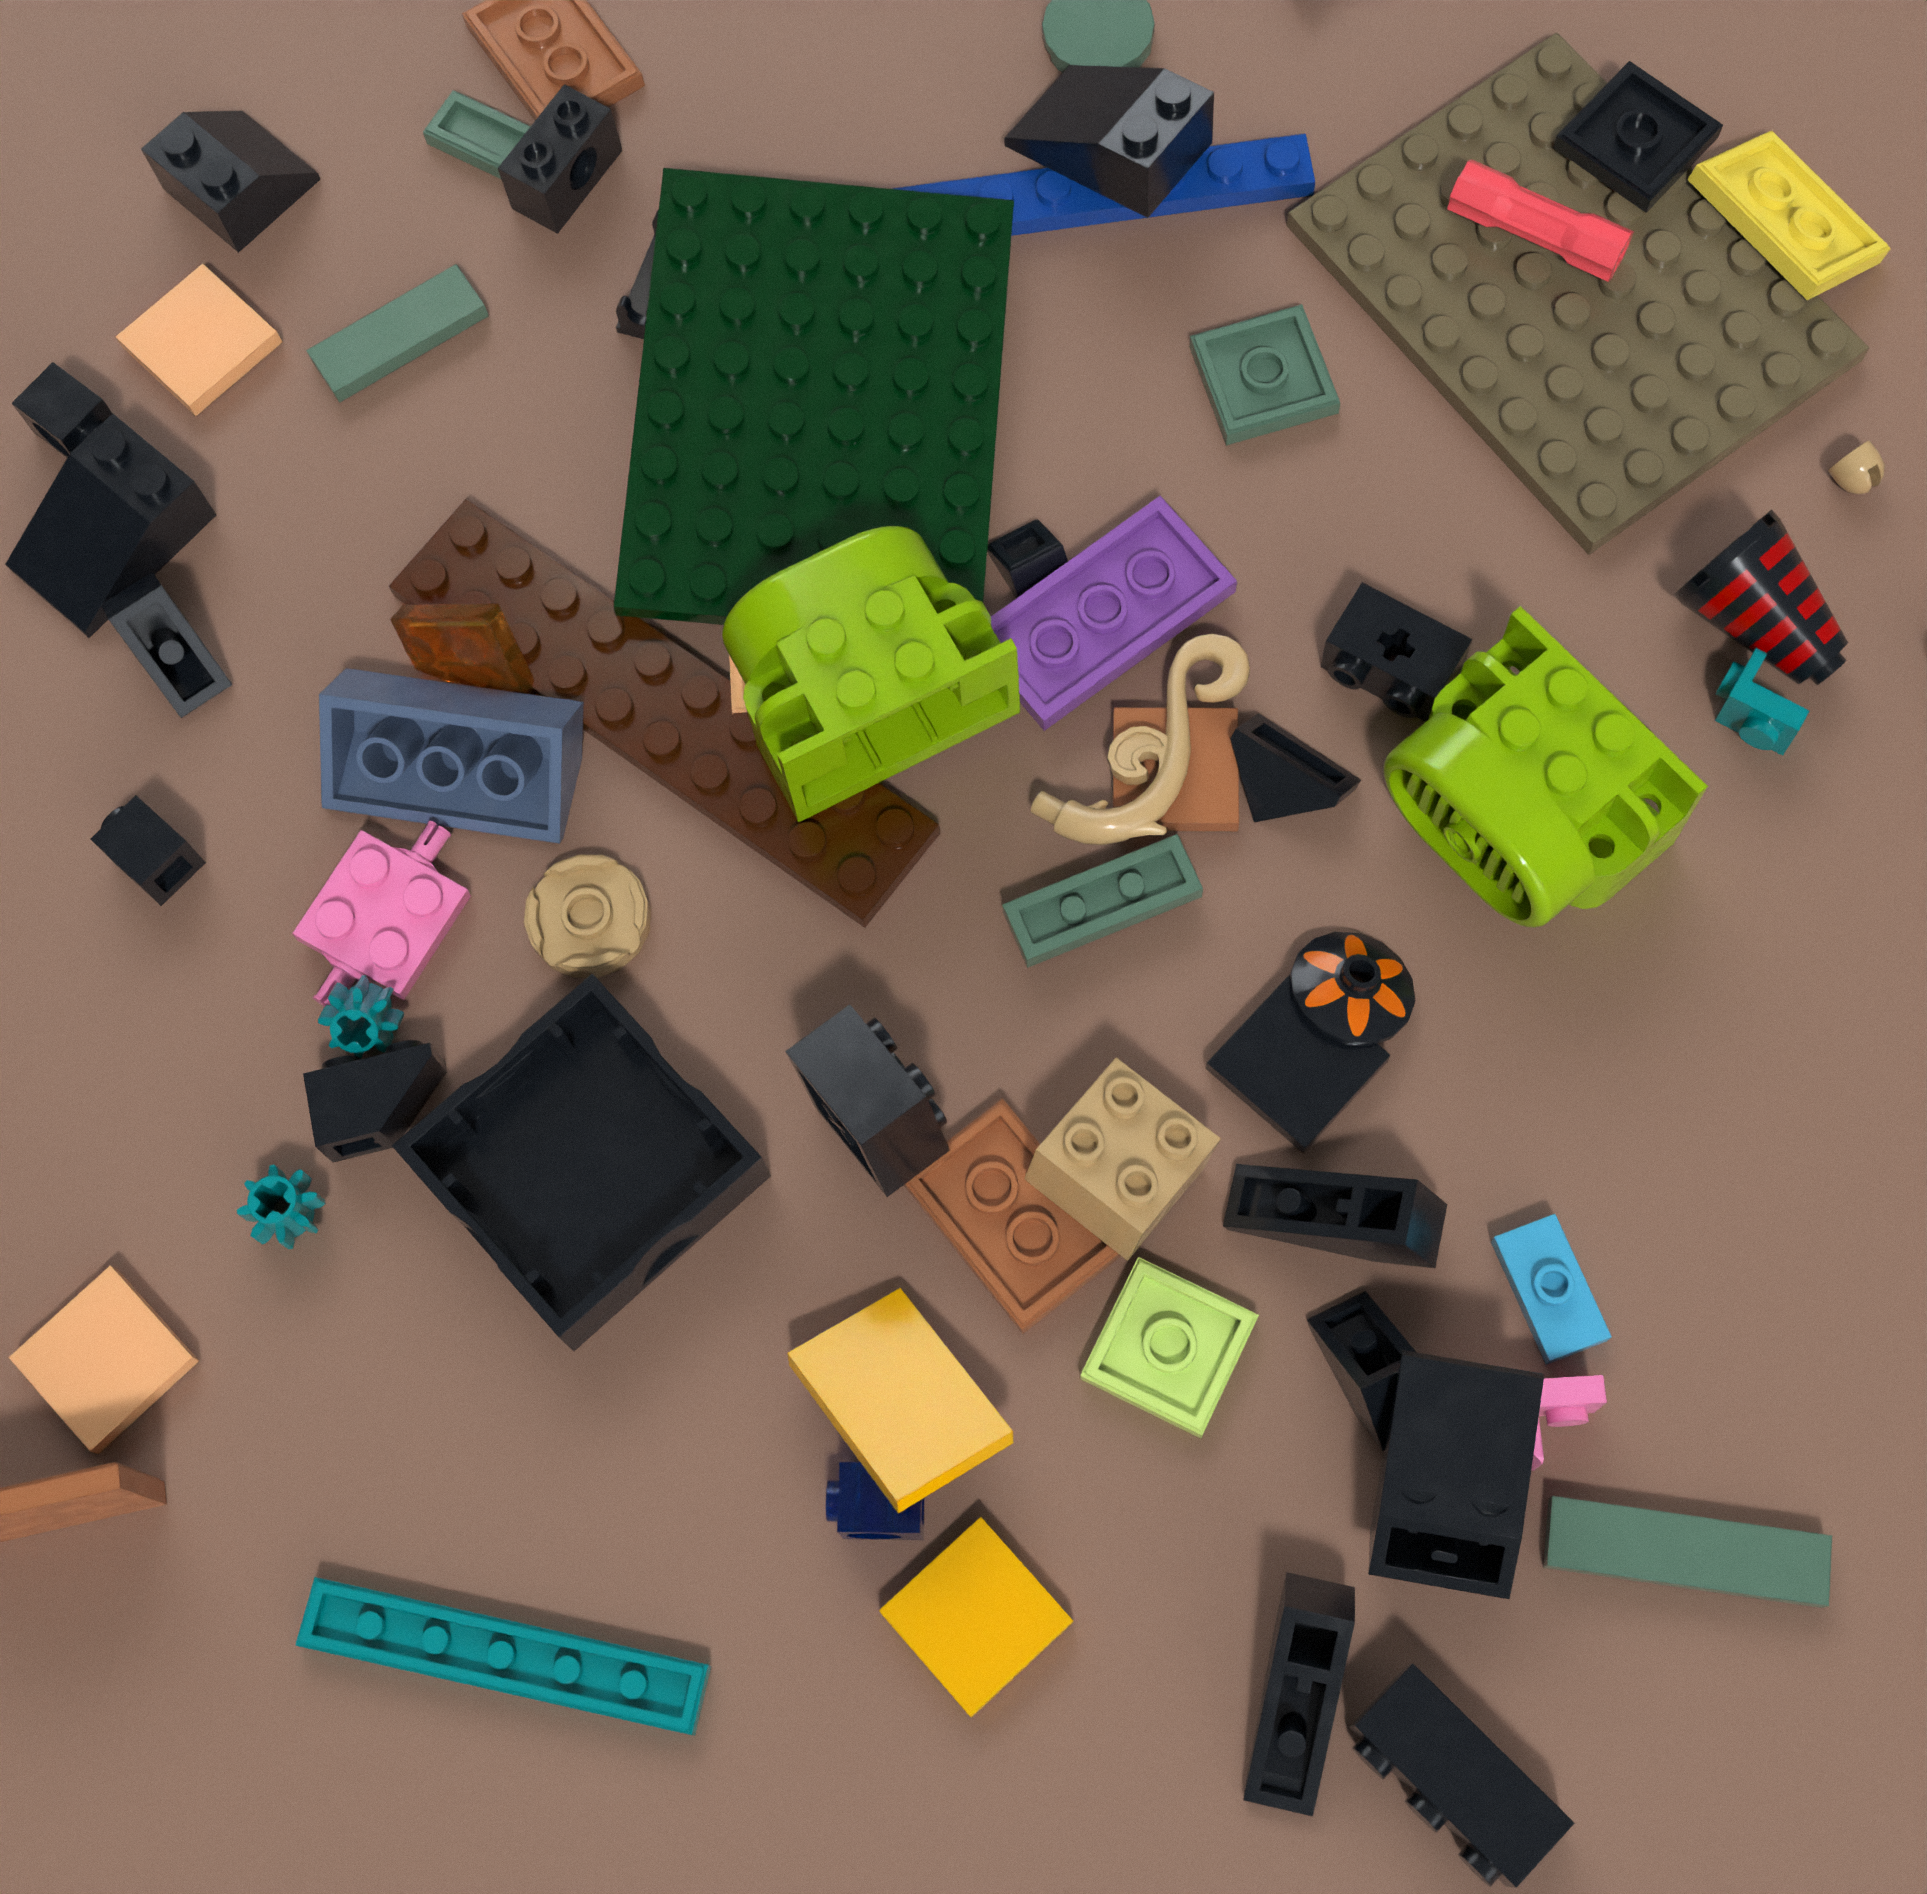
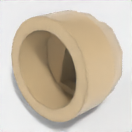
M1869 440L1838 461L1828 472L1846 492L1859 495L1869 492L1871 486H1878L1881 483L1885 464L1880 453Z

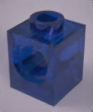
M839 1462V1480L827 1481L826 1520L827 1522H837V1532L843 1539L924 1541L925 1498L898 1514L861 1462Z

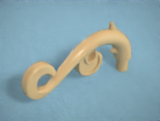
M1218 634L1201 635L1185 642L1177 651L1169 670L1166 735L1147 726L1131 727L1120 733L1110 744L1107 757L1109 767L1114 778L1126 785H1138L1148 781V769L1141 765L1144 760L1153 759L1159 762L1158 773L1145 792L1123 806L1105 809L1108 805V802L1105 800L1085 806L1073 799L1065 803L1041 791L1032 804L1031 813L1053 824L1055 833L1083 844L1106 845L1122 842L1133 837L1164 835L1167 832V828L1158 824L1157 821L1166 814L1176 800L1187 775L1191 753L1186 698V674L1190 667L1198 661H1214L1221 667L1222 674L1216 681L1210 684H1197L1194 688L1197 699L1202 702L1215 703L1238 695L1247 685L1250 674L1248 655L1241 645L1227 636Z

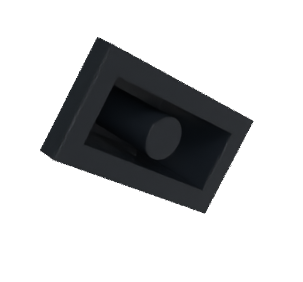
M153 572L101 604L111 624L180 718L232 685Z
M1364 1291L1307 1319V1322L1354 1414L1381 1450L1384 1451L1402 1350L1416 1351L1370 1295Z

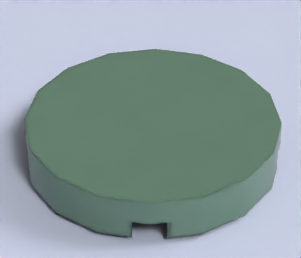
M1051 0L1046 7L1042 23L1044 47L1051 55V62L1062 73L1069 65L1140 68L1151 53L1155 32V22L1151 6L1147 0Z

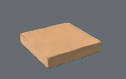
M201 264L116 336L122 348L195 416L201 413L282 343L277 331L204 264Z
M111 1265L8 1357L87 1449L95 1454L102 1452L199 1362L197 1357L121 1272Z

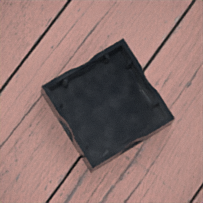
M593 974L523 1032L515 1045L497 1064L475 1079L460 1086L392 1145L444 1207L469 1231L496 1262L499 1270L554 1333L573 1351L578 1349L771 1177L761 1155L700 1090L683 1080L661 1056L652 1037Z

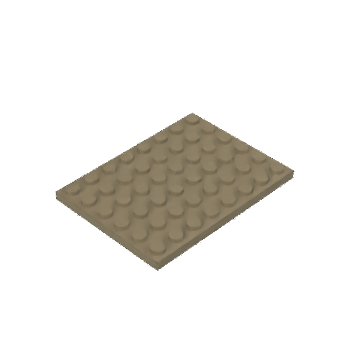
M1556 32L1288 212L1287 227L1585 552L1590 555L1864 359L1869 347L1818 295L1806 300L1687 180L1693 171L1691 167L1645 213L1553 148L1557 134L1607 84ZM1473 159L1513 177L1519 186L1575 211L1594 213L1634 231L1630 245L1613 278L1607 282L1567 264L1561 255L1499 227H1485L1447 210L1451 192L1467 161Z

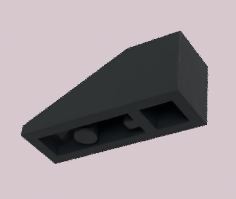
M1236 1164L1223 1227L1230 1231L1372 1262L1436 1268L1447 1204L1417 1179Z
M1286 1572L1244 1790V1801L1313 1816L1355 1625V1587Z

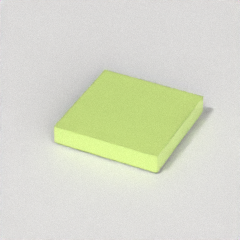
M1138 1257L1086 1362L1080 1379L1201 1439L1259 1315Z

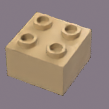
M1116 1057L1039 1145L1024 1179L1128 1261L1203 1171L1221 1138Z

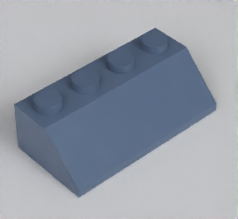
M349 668L343 670L319 693L322 808L425 824L428 821H433L438 826L559 844L563 840L582 761L583 702Z

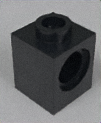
M54 362L12 402V405L30 429L66 458L112 415V412L102 398Z
M137 795L125 806L118 807L109 813L102 822L101 829L90 838L98 848L160 906L174 895L206 863L183 837Z

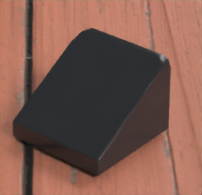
M1038 519L989 543L987 548L989 556L1016 598L1068 562L1061 542Z

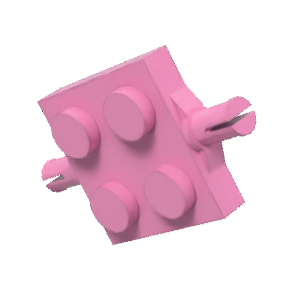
M428 821L427 826L410 851L404 848L391 847L360 830L292 933L297 941L324 955L333 967L331 973L313 997L319 1004L324 1007L330 1005L328 996L337 982L343 984L349 990L355 981L358 982L362 975L367 976L369 983L376 984L383 989L392 987L394 989L392 994L405 1000L471 897L468 889L441 875L432 864L448 838L451 837V833L440 825L438 827L435 822Z

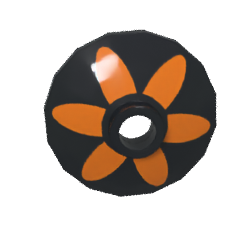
M1332 932L1314 938L1298 952L1289 975L1291 998L1302 1018L1322 1036L1344 1045L1372 1046L1392 1039L1408 1023L1416 1001L1413 979L1401 958L1382 942L1360 933ZM1351 974L1361 977L1365 982L1355 980Z

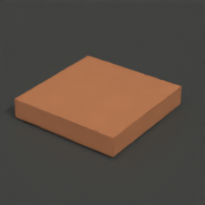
M1114 707L1113 741L1120 733L1131 727L1147 726L1166 735L1167 708ZM1188 708L1191 753L1187 775L1176 800L1157 823L1166 827L1167 831L1238 832L1239 768L1230 740L1235 729L1238 727V708ZM1148 759L1141 763L1143 767L1148 769L1149 775L1148 781L1142 784L1126 785L1114 778L1113 775V808L1123 806L1145 792L1158 773L1159 762Z

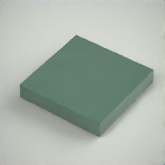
M1302 304L1190 336L1189 348L1226 446L1339 414L1341 404Z

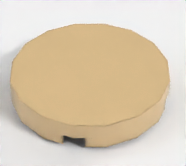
M576 855L557 862L543 873L545 877L538 883L536 889L533 887L526 899L524 925L531 945L551 969L572 978H588L591 974L599 978L621 970L639 954L650 933L651 907L641 881L631 870L629 871L626 867L619 865L616 860L604 855Z

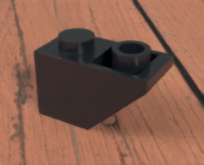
M407 1040L389 1045L385 1048V1054L360 1059L357 1056L335 1057L325 1061L322 1064V1069L303 1073L315 1147L333 1163L393 1148L392 1145L406 1133L447 1073L445 1060L431 1043L423 1044L421 1041Z

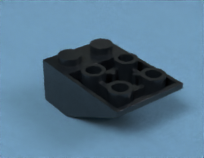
M1402 1350L1370 1526L1368 1575L1510 1599L1522 1541L1544 1374Z

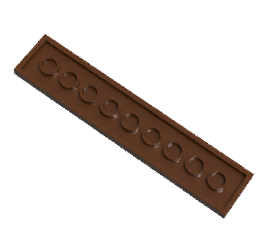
M467 499L463 501L389 585L395 598L533 695L583 702L584 731L864 928H866L940 835L938 823L880 783L798 822L757 747L748 713H734L732 715L730 680L640 618L615 616L614 600Z

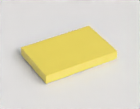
M1773 131L1762 134L1697 164L1687 179L1806 300L1880 264L1891 249Z

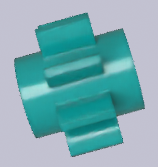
M362 975L358 983L349 990L343 984L337 982L328 996L330 1005H326L318 1017L319 1024L330 1026L332 1039L328 1046L331 1049L340 1047L347 1052L353 1053L354 1056L360 1059L364 1052L373 1046L385 1053V1048L391 1045L394 1038L392 1031L399 1028L404 1017L403 1011L392 1009L390 996L394 989L392 987L383 989L376 984L369 983L366 975Z
M273 1164L269 1167V1176L260 1179L256 1183L246 1180L244 1185L250 1191L247 1200L248 1205L238 1208L237 1214L246 1221H258L252 1228L250 1236L259 1243L265 1244L275 1233L279 1243L289 1250L293 1249L294 1237L303 1234L306 1230L315 1234L318 1232L319 1229L313 1223L315 1209L324 1206L326 1202L318 1193H304L312 1181V1178L301 1169L297 1170L287 1180L284 1172ZM280 1199L290 1204L288 1210L283 1215L273 1210L275 1204Z

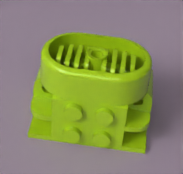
M885 526L861 532L771 575L749 590L731 609L724 622L722 630L723 643L745 683L743 699L757 747L798 822L1020 713L1018 654L1013 640L1010 638L1000 643L992 629L991 616L983 602L975 600L966 588L956 583H948L923 538L917 532L906 527Z
M1521 606L1511 613L1503 638L1486 653L1477 651L1464 662L1461 674L1447 684L1435 697L1428 721L1396 746L1387 755L1384 762V777L1389 793L1413 830L1492 909L1516 924L1533 928L1547 924L1568 905L1581 909L1596 908L1612 898L1675 843L1708 787ZM1510 667L1517 668L1520 673L1516 675ZM1646 798L1654 801L1658 806L1659 813L1644 799Z

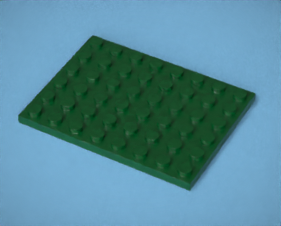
M663 168L614 598L615 616L724 625L729 612L749 590L766 578L851 536L885 526H901L917 532L923 538L948 583H956L966 588L975 600L984 601L1014 200Z

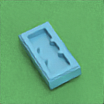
M1556 1214L1505 1232L1492 1239L1491 1244L1546 1365L1607 1342L1612 1337Z

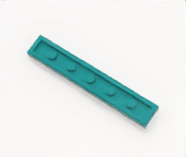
M314 1577L295 1646L693 1736L696 1734L712 1667L703 1663Z

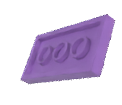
M1159 496L992 615L991 626L1000 643L1011 638L1017 647L1020 703L1045 731L1236 592L1237 580L1168 503Z

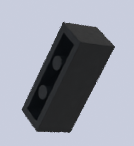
M1413 1663L1406 1666L1348 1728L1359 1739L1352 1747L1358 1757L1382 1779L1392 1772L1412 1792L1405 1800L1408 1807L1436 1833L1445 1825L1465 1845L1458 1854L1460 1859L1490 1887L1499 1879L1506 1887L1517 1888L1575 1824Z

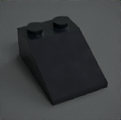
M1069 65L1004 138L1005 147L1148 218L1212 144L1214 92L1165 68Z
M112 414L69 454L5 565L84 635L90 638L109 620L101 604L149 573L153 572L156 574L217 515L194 480L116 415Z

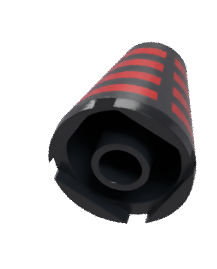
M1772 509L1673 594L1682 605L1753 653L1758 648L1768 653L1764 661L1798 685L1808 678L1816 685H1819L1847 661L1840 651L1848 644V641L1784 524Z

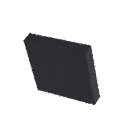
M1629 61L1557 134L1553 148L1647 213L1716 141L1723 124Z
M1288 975L1206 1064V1070L1304 1154L1384 1067L1391 1055L1378 1044L1372 1046L1344 1045L1322 1036L1300 1015L1291 998Z

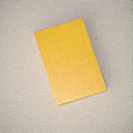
M901 1288L787 1353L791 1369L898 1514L1013 1444V1430Z

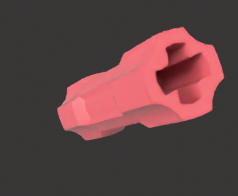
M1473 159L1467 161L1462 173L1457 178L1447 210L1485 227H1499L1561 255L1567 264L1607 282L1613 278L1622 262L1634 231L1599 215L1580 213L1519 186L1513 177Z

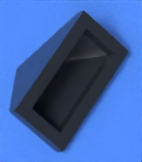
M1259 713L1237 727L1230 738L1254 823L1335 807L1354 792L1361 782V779Z

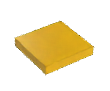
M982 1517L977 1519L879 1610L971 1718L1074 1623L1070 1616Z

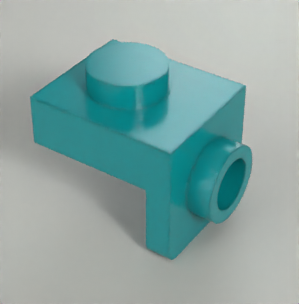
M1756 648L1746 667L1735 661L1732 663L1715 695L1725 699L1726 702L1715 721L1739 733L1741 739L1750 746L1760 750H1772L1783 756L1810 711L1752 682L1768 654Z

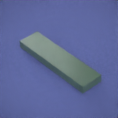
M1551 1496L1548 1499L1543 1568L1824 1608L1829 1606L1832 1535Z

